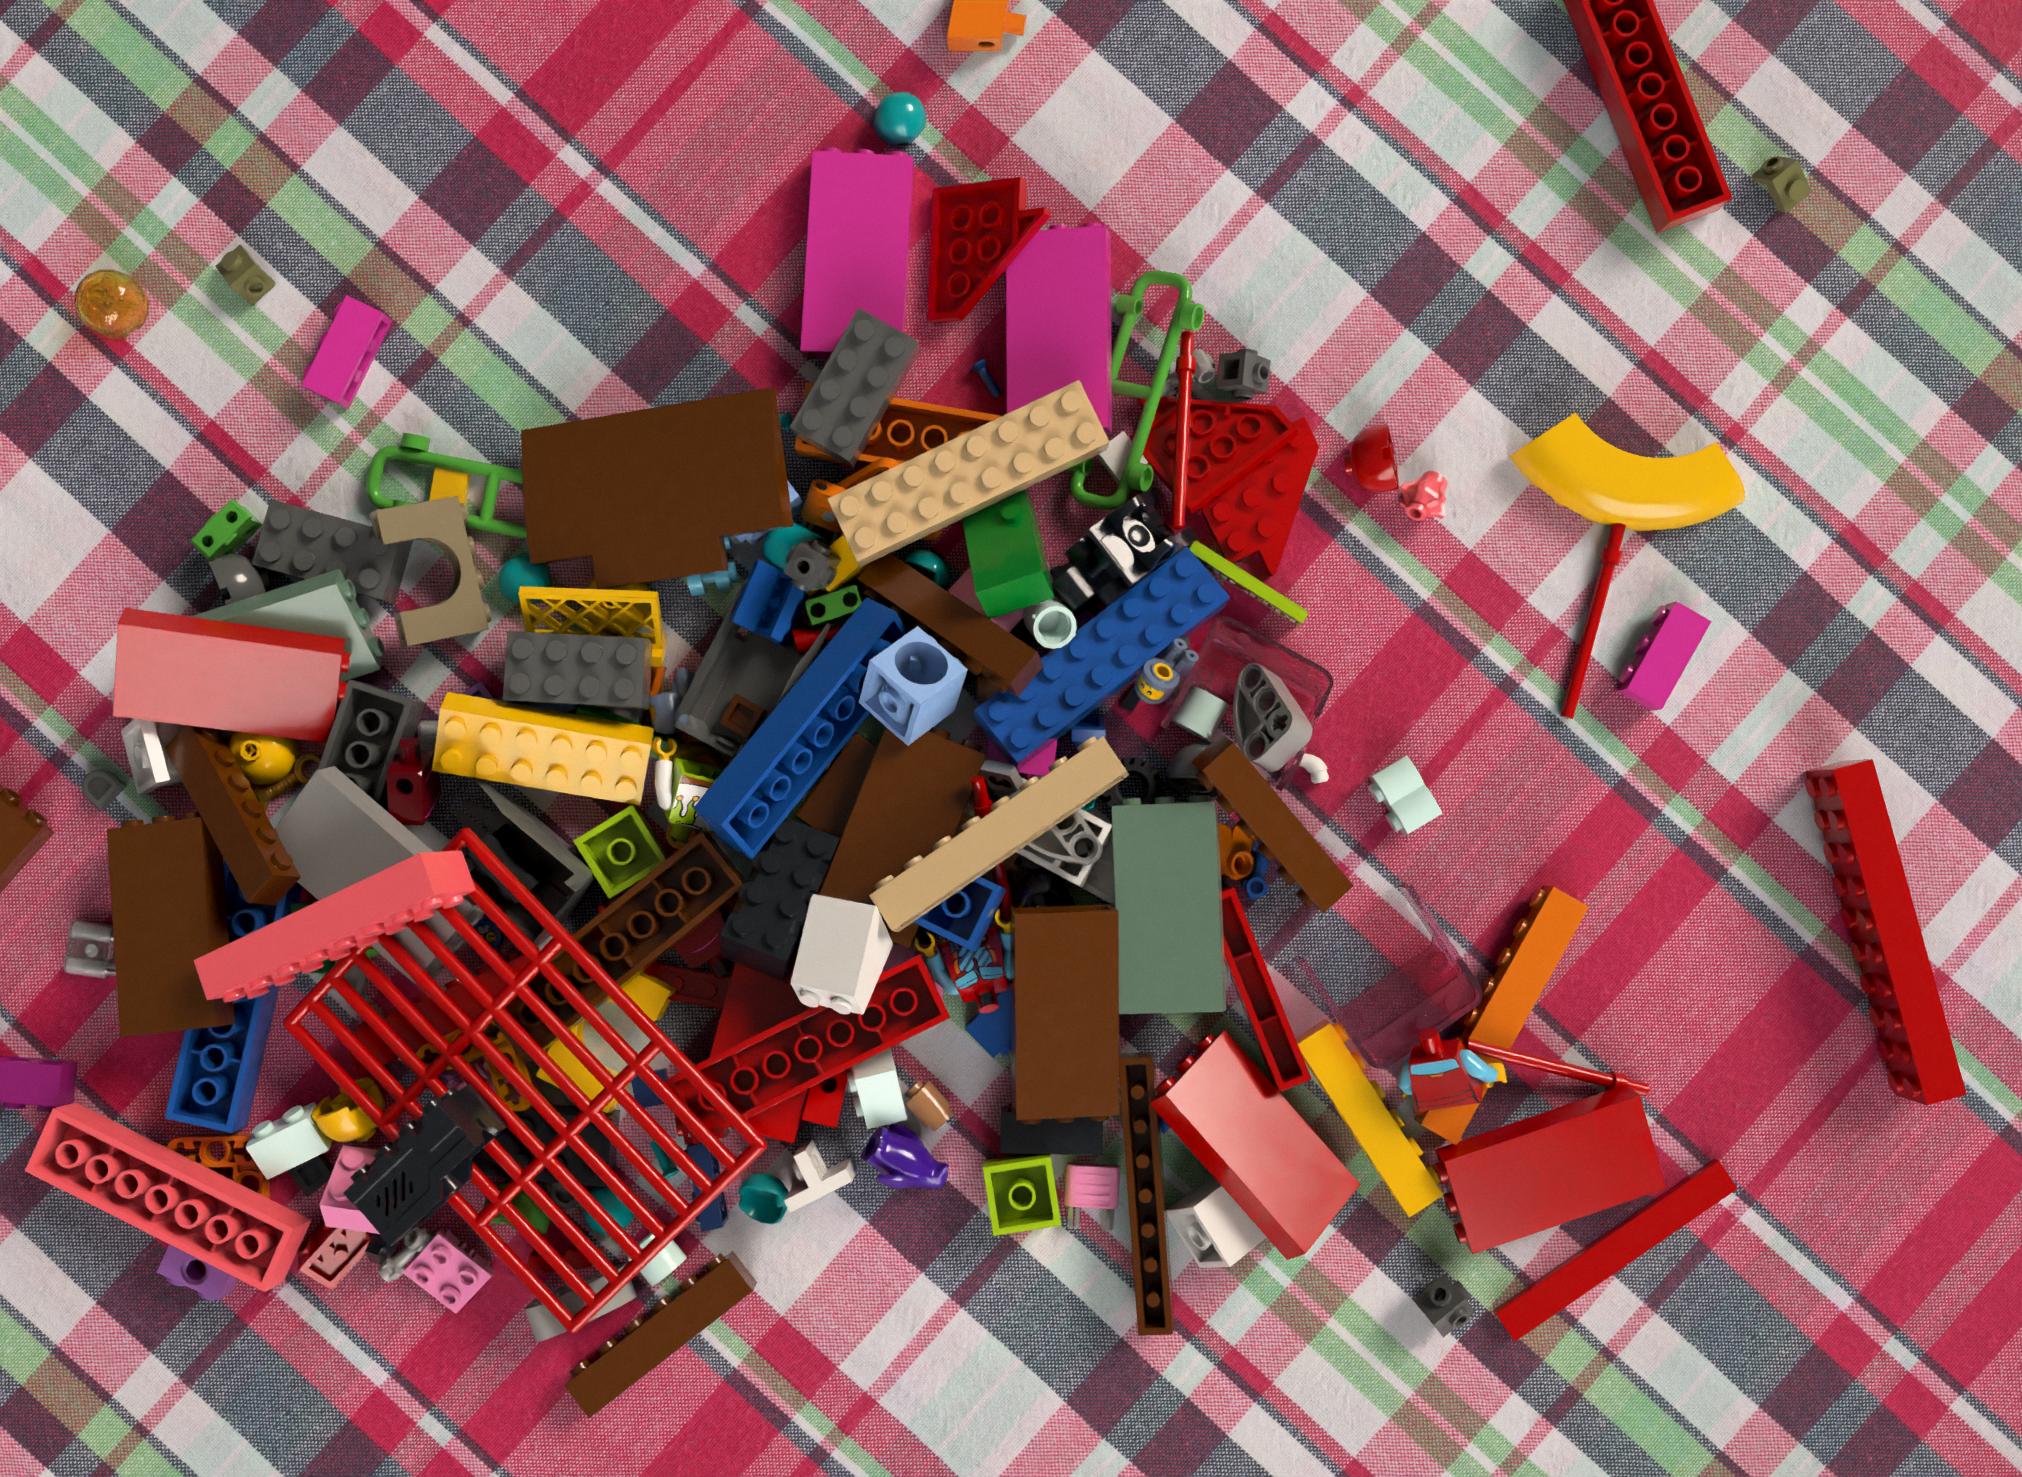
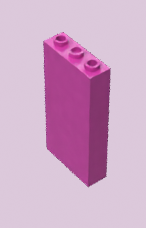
M824 147L821 151H812L800 347L804 358L829 359L858 308L905 334L915 168L913 156H907V153L902 151H890L887 155L874 154L873 151L868 149H857L854 153L841 152L840 149L834 147Z
M1089 222L1082 224L1080 228H1069L1066 225L1058 224L1049 226L1048 230H1039L1007 267V414L1080 380L1106 435L1112 434L1111 236L1106 226H1102L1100 223Z

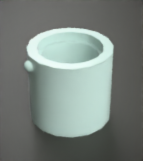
M1054 596L1052 599L1025 607L1023 613L1024 625L1042 646L1051 649L1061 648L1075 637L1076 619L1072 612L1057 597Z
M1191 685L1172 722L1203 740L1211 741L1229 705L1209 692Z
M650 1233L638 1245L643 1249L655 1236ZM672 1240L640 1273L653 1287L674 1271L687 1256L675 1241Z

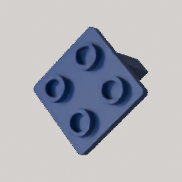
M756 560L730 620L785 647L793 633L792 629L795 628L803 610L804 601H807L809 595L795 587L791 583L792 578L783 573L782 570L762 560Z

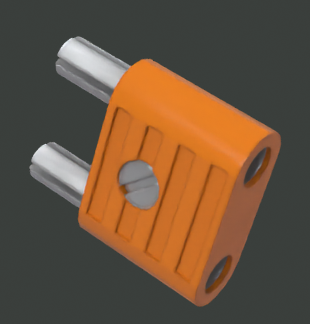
M821 479L813 480L801 511V517L803 518L801 526L806 527L807 522H809L807 529L810 531L813 525L833 531L834 535L831 540V544H833L837 540L838 535L841 534L842 536L843 532L827 499L847 489Z

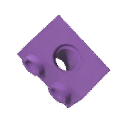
M169 1244L157 1270V1273L167 1277L166 1280L176 1286H187L196 1290L201 1298L211 1301H219L233 1291L238 1278L204 1261L202 1262L206 1266V1273H203L197 1266V1261L200 1259Z

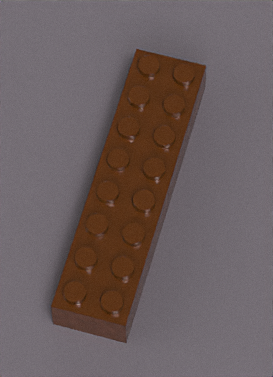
M700 832L573 934L572 937L623 988L738 896L746 879L708 832ZM564 948L551 960L552 964L595 1009L610 999ZM541 972L527 984L570 1030L584 1020L580 1013ZM518 996L505 1007L544 1050H547L559 1040ZM494 1019L493 1022L525 1063L533 1060Z

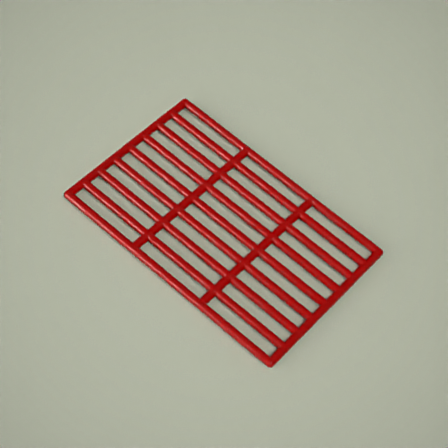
M462 828L441 851H459L467 846L553 938L540 951L473 880L476 890L467 895L530 960L518 974L454 906L445 909L441 906L436 910L507 984L496 997L481 984L423 921L414 922L413 919L406 922L411 931L485 1008L473 1021L392 935H386V933L378 935L379 944L462 1031L451 1044L365 954L372 945L358 948L357 946L350 948L351 954L336 962L284 1018L283 1026L392 1143L399 1138L397 1133L400 1131L394 1122L404 1111L416 1121L423 1115L421 1112L423 1108L416 1099L427 1088L436 1098H441L449 1091L438 1078L449 1065L468 1085L471 1083L508 1125L507 1127L532 1152L535 1158L523 1169L494 1138L484 1149L513 1180L500 1191L473 1162V1178L470 1181L484 1194L490 1203L478 1214L458 1191L447 1202L570 1333H576L766 1150L767 1142L470 828ZM562 948L567 951L651 1040L639 1053L621 1037L552 964L551 960ZM354 964L440 1054L428 1067L343 977ZM539 972L547 978L628 1064L616 1077L605 1068L527 985ZM332 987L418 1077L407 1089L393 1077L321 1000ZM516 996L532 1010L604 1087L593 1100L578 1087L505 1009ZM311 1010L396 1100L385 1112L379 1108L300 1023ZM494 1019L581 1110L570 1123L556 1111L482 1032ZM471 1042L558 1133L547 1146L540 1141L460 1055ZM660 1052L671 1061L749 1144L737 1158L648 1065ZM637 1075L726 1168L713 1181L625 1089ZM613 1099L630 1114L702 1191L690 1204L602 1112ZM590 1122L602 1132L678 1213L667 1226L650 1211L579 1135ZM567 1145L579 1155L655 1236L643 1249L556 1158ZM545 1167L632 1259L620 1272L533 1180ZM522 1190L608 1280V1283L597 1294L511 1203ZM499 1213L513 1225L586 1304L575 1315L561 1303L491 1228L489 1223Z

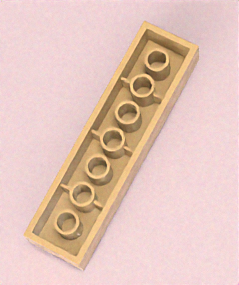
M1080 380L842 491L827 500L860 568L1106 451L1110 442Z

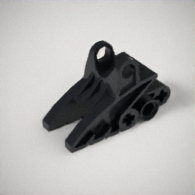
M1158 486L1141 495L1138 494L1132 497L1126 504L1086 531L1088 535L1080 539L1064 553L1073 564V567L1058 577L1052 583V588L1071 612L1078 609L1095 595L1108 607L1183 548L1189 547L1194 541L1199 539L1191 527L1175 534L1161 517L1155 507L1167 497Z

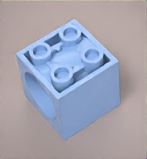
M917 626L869 661L859 703L909 746L955 711L968 669L958 658L953 657L941 647L932 636L926 634Z

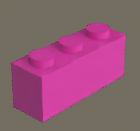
M346 295L343 302H340L333 312V322L328 332H325L318 342L319 351L314 361L310 362L304 370V381L301 386L349 410L393 320L383 312Z
M1677 601L1665 606L1661 605L1651 619V623L1654 624L1648 635H1643L1635 647L1634 652L1637 655L1632 664L1628 663L1618 677V681L1621 683L1616 691L1650 711L1661 710L1712 621Z

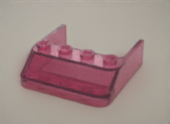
M1222 616L1214 621L1197 651L1199 659L1190 669L1187 676L1183 678L1160 725L1165 729L1168 727L1182 705L1191 685L1197 686L1233 706L1234 693L1240 671L1250 663H1257L1282 679L1311 723L1313 735L1333 687V678L1324 667L1236 619ZM1309 742L1285 764L1275 787L1277 790L1282 791L1296 773Z
M1402 883L1398 888L1432 937L1431 945L1345 1005L1337 1007L1303 957L1297 955L1293 958L1311 987L1366 1063L1377 1069L1390 1067L1409 1054L1412 1047L1420 1045L1418 1034L1421 1031L1435 1028L1438 1032H1441L1476 1008L1481 1002L1483 995L1481 985L1416 890L1411 884Z

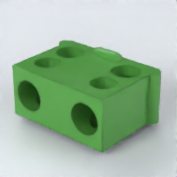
M232 499L205 523V526L191 539L190 543L208 560H211L212 558L234 554L263 524L246 507L239 505Z
M853 585L804 601L813 630L824 627L826 624L838 625L847 622L853 612L865 600L861 594L863 591L862 587L858 588L857 585ZM855 598L858 600L855 606L848 607L849 599ZM821 608L825 609V614L817 618L816 611Z

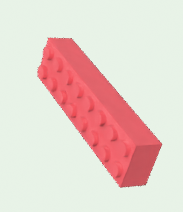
M462 850L418 853L195 959L194 963L207 1000L223 998L224 1003L246 995L248 999L256 998L268 993V987L273 984L281 986L296 980L295 974L301 971L302 974L322 968V961L327 959L334 961L350 955V948L355 946L363 948L378 942V935L383 933L391 935L407 928L406 922L413 919L414 922L431 918L436 915L434 909L441 906L445 909L459 905L464 902L463 896L476 889Z
M77 1102L52 1109L25 1169L26 1172L263 1292L284 1282L311 1222V1219Z

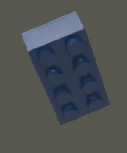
M701 1142L686 1146L687 1149L684 1151L713 1181L721 1173L719 1161ZM689 1178L690 1184L693 1183L694 1192H692V1200H694L702 1191ZM724 1191L696 1217L697 1226H701V1231L723 1228L729 1217Z

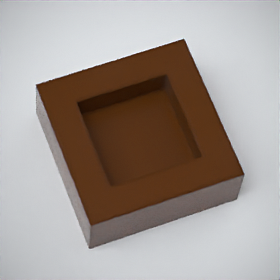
M735 694L719 723L750 739L767 711L746 698Z

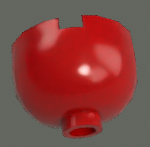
M1387 424L1372 426L1361 431L1350 444V455L1344 456L1347 476L1354 475L1358 485L1366 491L1379 493L1399 489L1398 470L1394 460L1395 452Z

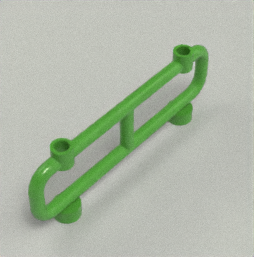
M1160 270L1148 271L1135 281L1129 295L1121 294L1118 297L1116 311L1123 316L1112 347V393L1145 399V403L1118 488L1112 496L1105 497L1085 492L1083 482L1085 476L1089 475L1092 470L1093 458H1089L1066 469L1068 472H1072L1070 480L1071 495L1078 503L1100 510H1113L1120 507L1127 500L1131 489L1146 492L1152 484L1153 468L1151 465L1140 463L1182 329L1198 331L1204 320L1203 305L1191 302L1193 293L1191 284L1180 274ZM1152 284L1176 287L1179 290V297L1151 385L1145 386L1116 380L1135 319L1141 315L1143 310L1142 297L1146 288Z
M403 433L401 446H387L380 449L373 456L369 467L366 493L370 502L376 508L385 509L414 504L388 499L381 494L380 485L385 463L391 459L485 476L487 478L480 515L468 514V523H464L465 527L527 539L526 525L493 519L500 479L523 484L522 470L428 452L430 438L410 433Z

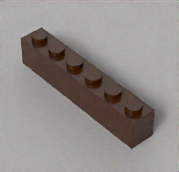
M891 553L870 562L857 577L863 588L861 594L864 598L867 597L896 611L902 622L905 620L912 625V630L917 626L921 628L926 634L932 636L948 653L962 659L963 665L970 672L977 676L982 673L988 677L989 683L1003 694L1008 691L1018 698L1043 668L1036 650Z
M184 725L165 747L168 756L247 902L276 905L301 878L293 864V859L286 852L279 839L278 832L271 825L264 812V807L250 787L249 780L244 776L236 762L235 755L230 751L222 737L221 730Z
M1221 734L1191 761L1199 771L1195 774L1198 781L1208 791L1213 787L1219 795L1215 799L1216 802L1227 814L1230 815L1232 812L1236 814L1240 819L1236 823L1238 828L1249 839L1254 836L1260 844L1256 846V849L1267 861L1275 860L1280 866L1276 872L1289 886L1294 883L1298 887L1299 891L1295 894L1305 906L1310 909L1314 905L1321 912L1325 913L1353 887V884L1233 741Z
M733 1251L725 1257L721 1253L716 1255L705 1265L707 1269L705 1273L698 1278L695 1274L689 1276L678 1286L680 1290L678 1294L671 1299L668 1295L662 1297L651 1307L653 1311L651 1315L644 1320L641 1316L635 1318L623 1329L626 1332L624 1336L617 1341L611 1337L596 1350L599 1353L597 1357L590 1362L584 1358L569 1371L572 1376L564 1386L588 1418H591L754 1290L757 1284L756 1280Z

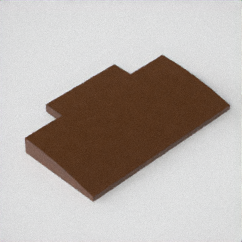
M773 387L521 430L523 498L530 564L544 565L592 557L597 589L728 571L724 537L793 527L776 389Z

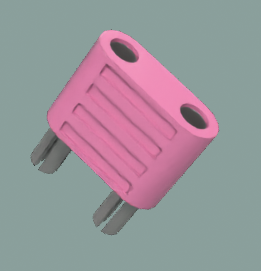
M1066 1163L1064 1205L1068 1206L1067 1227L1069 1229H1072L1073 1207H1075L1074 1229L1079 1228L1080 1207L1102 1208L1101 1229L1106 1231L1107 1209H1109L1108 1231L1113 1230L1114 1209L1118 1208L1119 1165Z

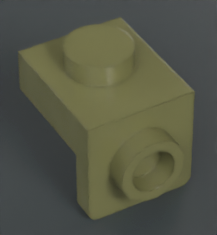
M1780 156L1772 157L1766 160L1761 168L1752 175L1754 182L1766 184L1778 212L1787 213L1812 193L1798 159Z
M241 244L233 251L226 253L215 266L229 286L250 305H254L276 285L275 281L261 269L251 254Z

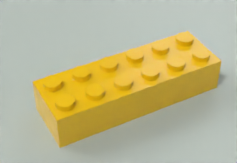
M447 692L440 707L432 771L641 806L654 728Z

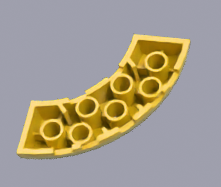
M1576 412L1509 456L1521 473L1536 488L1539 487L1552 497L1558 505L1565 506L1580 514L1581 517L1599 524L1612 525L1613 523H1622L1626 525L1625 529L1627 530L1679 529L1722 515L1742 504L1745 500L1743 483L1717 442L1697 452L1679 457L1651 458L1639 456L1618 449L1602 440L1583 423Z

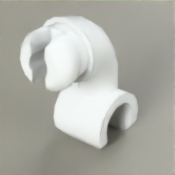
M1306 753L1296 754L1291 758L1293 762L1292 767L1289 770L1281 771L1284 774L1292 773L1298 766H1301L1310 773L1311 781L1314 784L1326 782L1329 779L1326 764L1319 757Z

